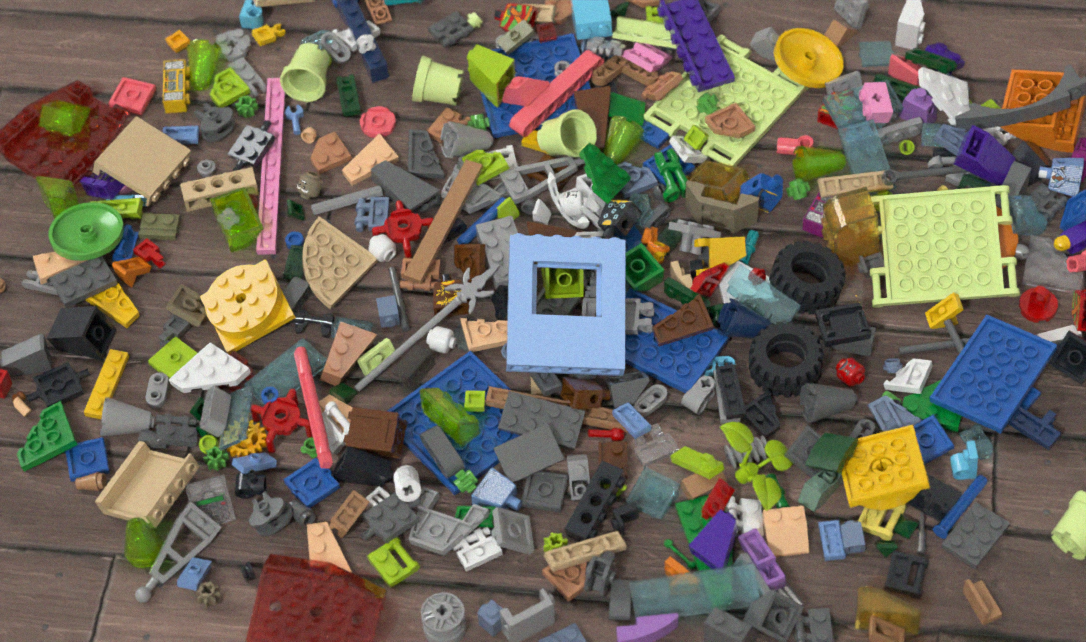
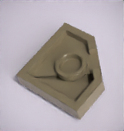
M183 284L179 286L165 308L196 327L200 326L207 315L205 307H202L199 302L200 297L198 293Z

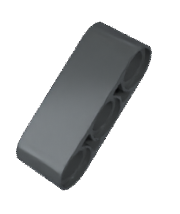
M296 276L283 291L292 311L295 312L302 308L312 294L310 284ZM291 321L287 322L283 326L288 327Z
M438 425L419 434L424 447L445 478L448 479L460 470H465L462 459Z

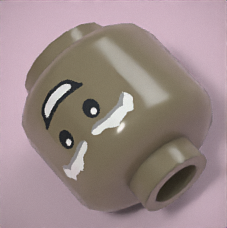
M307 171V173H303L300 176L296 189L301 193L300 196L302 198L311 200V197L319 196L323 185V180L319 174Z

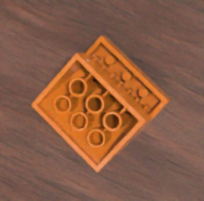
M1012 69L1002 109L1020 108L1040 101L1057 87L1064 73ZM1086 95L1070 101V108L1041 118L1000 127L1013 136L1037 144L1040 147L1073 153L1077 145L1086 106Z

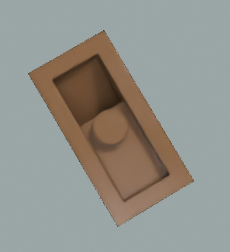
M874 615L870 616V642H904V629Z

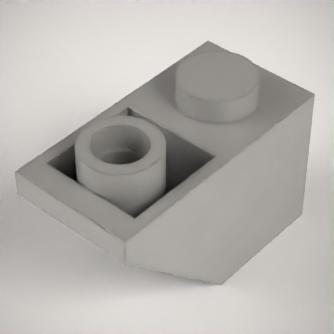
M768 27L755 33L750 46L761 57L775 61L774 46L780 36L772 27Z
M586 454L566 456L571 501L580 500L590 483Z

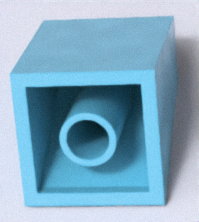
M571 0L572 20L577 40L594 38L595 36H612L608 0Z

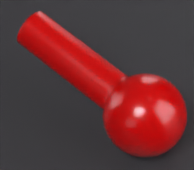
M613 428L611 430L588 429V437L611 438L613 441H622L625 438V431L621 428Z

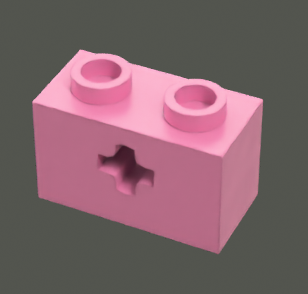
M886 82L864 83L862 90L859 91V100L862 101L863 115L866 116L867 123H889L893 109Z

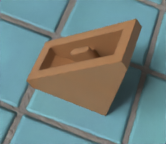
M834 19L824 36L829 38L839 49L855 36L858 30L845 21Z

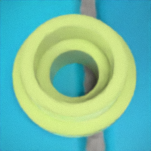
M474 12L471 15H467L469 18L467 21L473 28L476 26L478 28L481 27L480 25L483 21Z

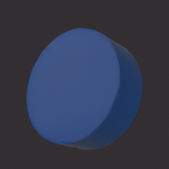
M300 232L289 233L285 238L287 248L290 250L301 249L304 246L303 235Z

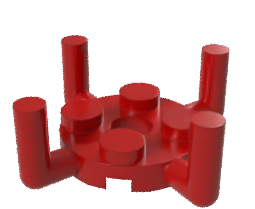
M398 200L396 202V210L391 213L388 219L386 218L384 225L372 228V235L374 237L380 235V233H386L395 244L403 243L405 258H412L410 242L418 240L422 226H428L429 229L434 219H421L417 213L415 214L409 209H404L403 202ZM401 224H407V225H408V226L405 227V228H400V227H399V225H401Z
M290 389L286 398H276V401L272 403L269 401L264 407L255 404L250 406L253 421H260L261 414L263 427L269 432L265 441L270 454L276 451L274 444L275 436H288L292 434L298 425L305 427L307 437H313L309 420L301 418L295 389ZM280 413L286 414L282 419L276 418Z

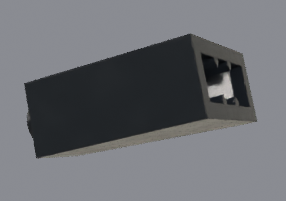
M347 446L336 461L332 476L339 482L382 487L392 477V461Z

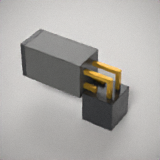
M708 246L702 247L701 255L697 254L698 260L690 261L691 278L696 277V270L710 269Z

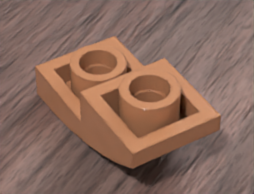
M364 0L375 26L392 21L387 5H384V0Z

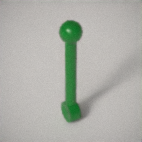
M670 539L664 541V546L672 549L688 564L689 569L696 567L695 562L688 560L676 549Z

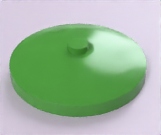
M95 202L78 204L66 209L54 219L49 228V240L53 250L66 259L76 261L91 260L107 254L119 244L124 234V224L119 212L109 205Z

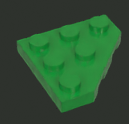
M590 142L579 153L580 159L585 161L584 169L587 177L592 180L593 185L591 188L593 192L608 204L632 177Z
M941 380L923 388L921 394L912 393L904 397L902 407L914 416L919 417L921 421L934 415L942 428L958 432L961 416L930 402V396Z
M61 401L42 410L39 415L40 421L37 426L32 427L26 437L28 441L17 452L20 466L24 472L78 445Z

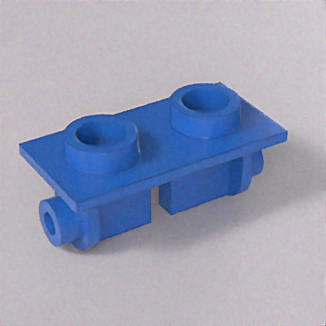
M129 224L124 226L123 237L115 248L112 261L126 260L133 256V249L136 246L139 232L133 231L132 226Z

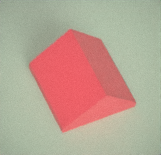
M892 54L888 74L897 80L919 86L918 70L922 67L912 63L911 60L905 59V56Z

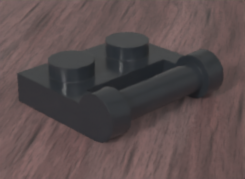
M893 551L884 590L920 599L922 596L921 586L929 560ZM911 565H916L917 571L913 587L908 586L907 582Z

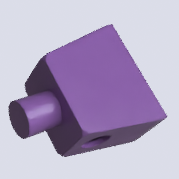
M923 88L912 89L904 99L898 117L906 121L920 117L923 121L922 129L928 131L937 120L936 105L931 100L933 97L927 95L926 90Z

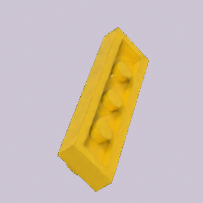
M109 350L84 410L86 417L102 420L105 397L113 398L129 359L128 352Z

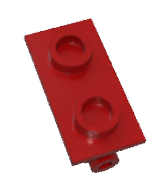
M718 478L702 507L701 517L708 520L713 518L720 509L724 511L735 489L721 478Z

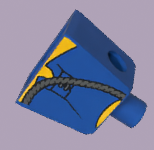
M760 173L740 186V195L742 193L759 197V209L770 213L783 196V179L778 174L770 177Z

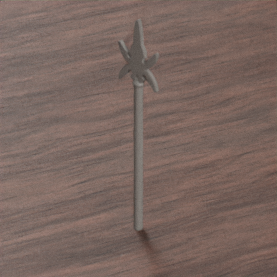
M499 264L494 265L482 275L474 277L471 283H468L470 280V268L468 267L463 275L464 285L452 284L445 287V291L461 289V292H457L454 300L358 382L354 388L360 392L458 305H461L462 302L467 303V299H471L469 302V314H471L476 305L475 297L485 298L494 294V291H483L482 289L486 281L498 270Z

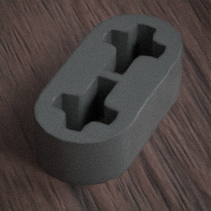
M661 203L644 219L642 228L644 230L646 227L658 228L670 216L672 209L665 203Z
M862 419L857 423L849 437L858 439L873 435L875 424L869 419ZM866 427H868L869 430L867 429V430L864 432V434H863V433H862V429H865Z

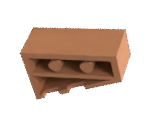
M340 322L320 381L335 386L340 384L355 366L357 359L363 356L368 348L372 346L377 334Z

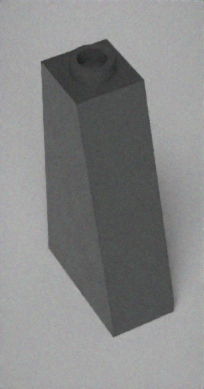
M386 160L370 169L372 181L377 186H381L382 191L395 205L398 200H401L404 209H409L413 213L421 215L441 202L440 192L437 188Z

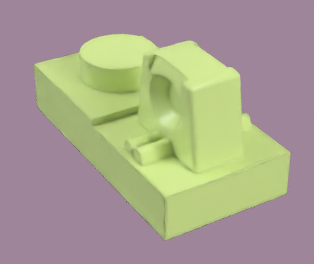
M385 338L357 359L365 376L395 351L390 339Z

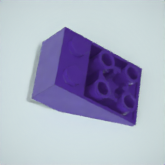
M972 125L964 136L953 164L997 186H1002L1016 158L990 133Z

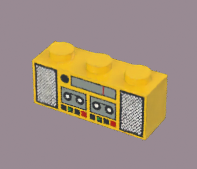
M185 59L164 61L163 105L165 113L187 112V104H190V95L187 94V91H190L188 77H191L190 67L186 66Z

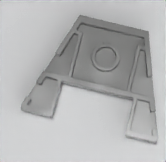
M465 155L459 157L458 163L453 168L452 175L449 176L441 191V197L444 199L464 164L462 157ZM502 182L494 189L484 183L478 186L475 183L462 209L471 214L497 202L501 197H509V194Z
M423 487L421 489V504L417 505L419 522L412 526L409 541L412 545L445 556L490 515V511L487 508L473 504L463 520L434 511L432 508L440 495L437 491Z

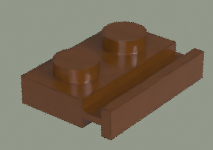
M627 441L599 442V465L601 461H605L624 470L626 479H628Z

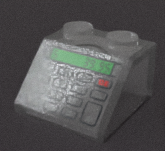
M225 475L186 485L189 502H192L217 524L236 520Z

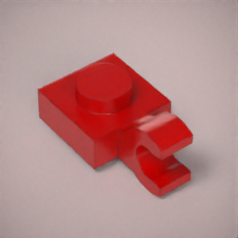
M147 238L133 249L135 255L147 263L152 260L159 269L166 265L162 261L164 257L159 254V247Z

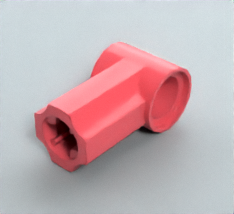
M807 135L801 136L798 139L779 137L777 153L798 155L799 158L804 160L810 159L814 154L813 139Z
M1086 250L1079 255L1068 257L1066 263L1067 269L1070 272L1086 271Z

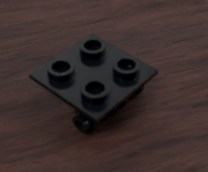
M927 474L930 488L920 490L906 504L941 522L962 493Z

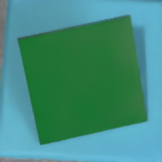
M611 92L608 116L643 126L645 102Z

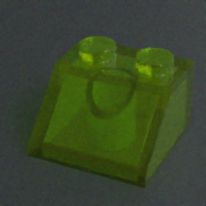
M55 100L42 105L39 126L44 127L46 131L62 132V135L73 136V134L80 132L90 113V108Z
M36 176L43 202L54 218L66 209L79 204L72 181Z

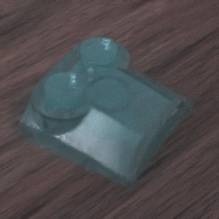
M1026 195L1009 196L1010 216L1013 219L1011 224L1013 234L1032 236L1042 234L1043 230L1047 227V219L1044 215L1038 213L1032 197Z
M644 467L626 503L635 502L638 510L662 520L672 501L678 497L681 485Z

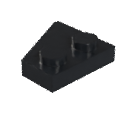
M769 390L745 406L746 417L743 418L761 436L763 435L765 440L780 430L781 425Z

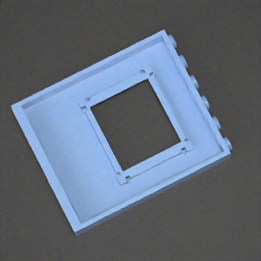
M521 233L510 235L506 371L623 376L625 371V240L616 237L601 239L600 237L582 238L581 236L563 237L561 235L548 237L541 234L525 236ZM537 267L596 270V317L536 314Z

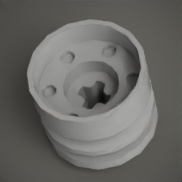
M445 592L433 594L426 599L422 605L421 618L427 640L429 642H460L465 636L467 629L464 606L457 596Z

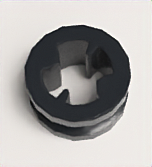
M249 561L246 562L245 566L239 565L246 582L250 578H256Z

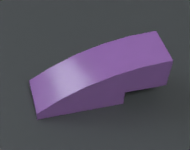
M755 528L738 536L744 552L748 553L770 591H777L786 587V577L758 530Z
M678 613L636 617V625L616 627L617 642L657 641L678 627Z

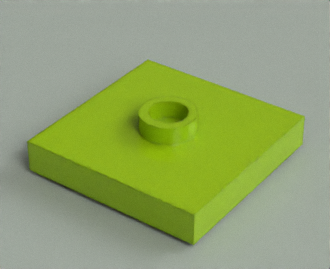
M175 336L151 357L148 363L158 372L166 374L168 379H170L198 353Z

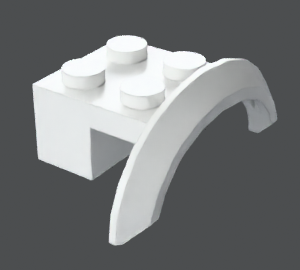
M550 172L547 183L556 207L569 223L580 229L587 228L589 220L584 214L567 216L565 212L561 211L560 197H563L564 193L559 194L556 178ZM583 174L577 177L576 188L566 192L581 191L583 197L588 198L591 193L590 190H592V180L588 179L587 174ZM588 208L592 213L598 216L593 210Z

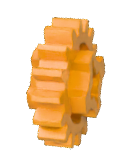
M244 419L242 424L235 422L236 427L229 426L230 432H225L226 438L224 443L227 452H230L232 457L236 455L237 457H243L257 452L263 453L262 448L267 447L265 441L267 435L265 428H261L259 422L254 425L253 420L246 423Z

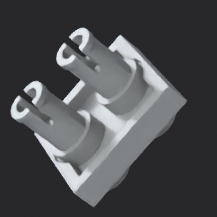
M836 0L834 9L857 30L862 27L869 4L867 0Z
M679 219L677 223L670 222L668 229L680 231L682 234L679 251L701 255L702 247H694V239L706 237L720 238L721 232L714 231L715 227Z

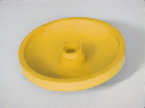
M806 28L787 30L780 35L774 46V58L778 67L788 78L800 85L811 88L826 87L825 83L839 78L842 73L843 58L839 49L829 38L817 31Z

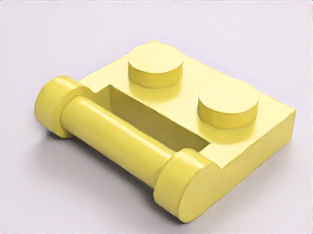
M902 505L891 508L893 513L885 528L880 527L888 509L880 511L864 508L858 522L861 521L862 531L890 541L893 536L892 531L900 515L904 513L906 506Z

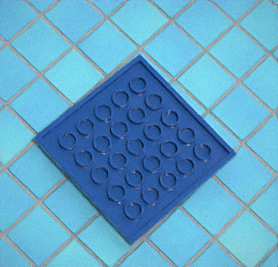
M573 33L522 43L509 55L502 48L492 49V51L514 59L515 77L548 81L549 83L556 78L554 66L557 62L566 61L571 65L580 57ZM589 81L577 91L591 89ZM480 91L486 116L489 118L493 139L518 134L509 127V123L513 116L524 106L503 103L502 101L499 107H496ZM574 94L545 121L560 117L561 114L572 109L576 110ZM540 124L535 130L541 129L543 125Z
M471 351L387 410L388 412L399 413L403 420L408 421L403 444L455 496L461 492L453 482L457 477L453 475L448 479L445 478L424 447L419 434L438 425L462 459L465 466L464 471L466 472L470 469L477 479L500 463L493 448L520 436L498 430L504 409L485 406V412L465 411V391H485L487 397L489 386L511 390Z

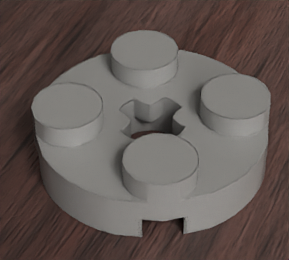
M241 29L228 31L216 37L215 48L217 55L221 59L225 58L230 62H235L242 57L245 58L247 52L251 50L250 39Z

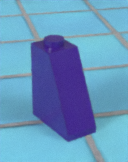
M720 509L689 544L690 553L721 577L725 574L737 534L736 518L731 513H725Z

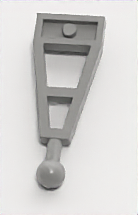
M568 156L519 166L502 172L500 179L514 204H517L548 189V179L528 190L521 175L545 170L547 175L551 172L556 178V183L578 171L577 166L584 164L585 161L581 160L580 157L573 160L572 157ZM569 165V167L557 174L552 170V168Z
M189 502L176 518L149 572L152 578L145 587H139L135 592L137 601L141 603L148 602L152 596L151 591L158 582L163 584L190 561L192 557L205 548L222 528L192 502ZM182 523L202 539L184 557L171 548ZM167 554L177 563L162 575L158 570Z

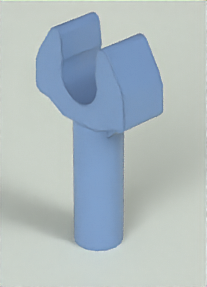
M297 105V111L292 113L290 106H288L285 110L286 119L292 120L293 132L295 135H299L301 133L299 119L304 117L303 109Z

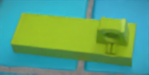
M141 198L91 201L113 207L122 218H142L143 201Z
M686 446L670 456L672 463L708 479L725 470L723 463L715 460L713 455L702 454Z

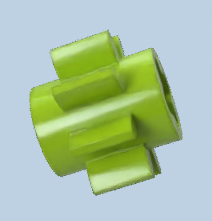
M551 532L548 538H544V552L567 546L568 539H563L562 533L553 534Z

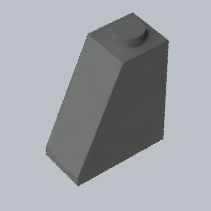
M1016 161L1013 162L1002 184L1009 186L1010 189L1008 194L1010 216L1013 215L1027 192L1031 173L1030 167ZM997 194L995 198L996 207L1002 210L1000 194Z
M39 334L1 351L0 369L8 371L10 377L47 372L52 369L51 353L44 334Z

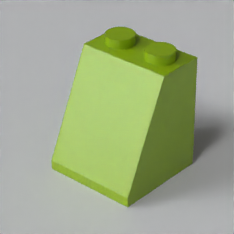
M476 44L474 49L470 50L467 55L470 81L494 106L499 107L502 103L506 87L515 78L514 59Z
M541 267L546 299L584 297L583 269Z

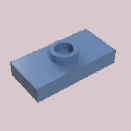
M199 126L163 127L162 132L180 144H199Z
M629 402L612 410V415L635 439L651 431V425Z
M267 452L252 453L248 456L233 458L232 465L243 474L249 473V470L252 469L260 471L274 468L277 464V460Z
M839 520L818 522L825 561L845 559L846 555Z
M192 557L177 580V586L197 591L200 583H202L211 569L212 561Z

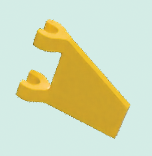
M745 237L694 239V247H709L710 268L723 262L730 266L746 256ZM707 269L696 270V276Z

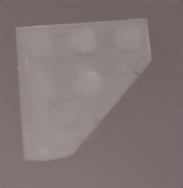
M1031 235L1029 256L1026 259L1022 284L1035 287L1043 286L1047 289L1073 293L1074 290H1081L1083 274L1081 272H1070L1067 269L1066 260L1068 258L1066 255L1054 248V242L1050 238Z

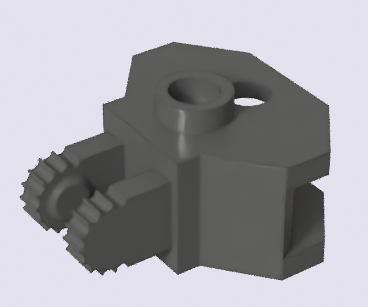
M206 103L203 105L204 114L198 109L194 111L195 116L201 122L200 128L205 141L217 142L233 132L235 120L232 118L233 111L229 107L216 108L214 106L212 108Z
M265 491L262 493L264 498L262 501L259 502L256 498L252 500L254 510L248 521L260 536H272L289 523L293 511L282 497L271 498Z
M606 551L602 554L601 558L597 556L591 558L585 572V592L589 593L591 589L599 591L600 597H606L610 584L614 583L617 572L614 571L615 554L613 552Z

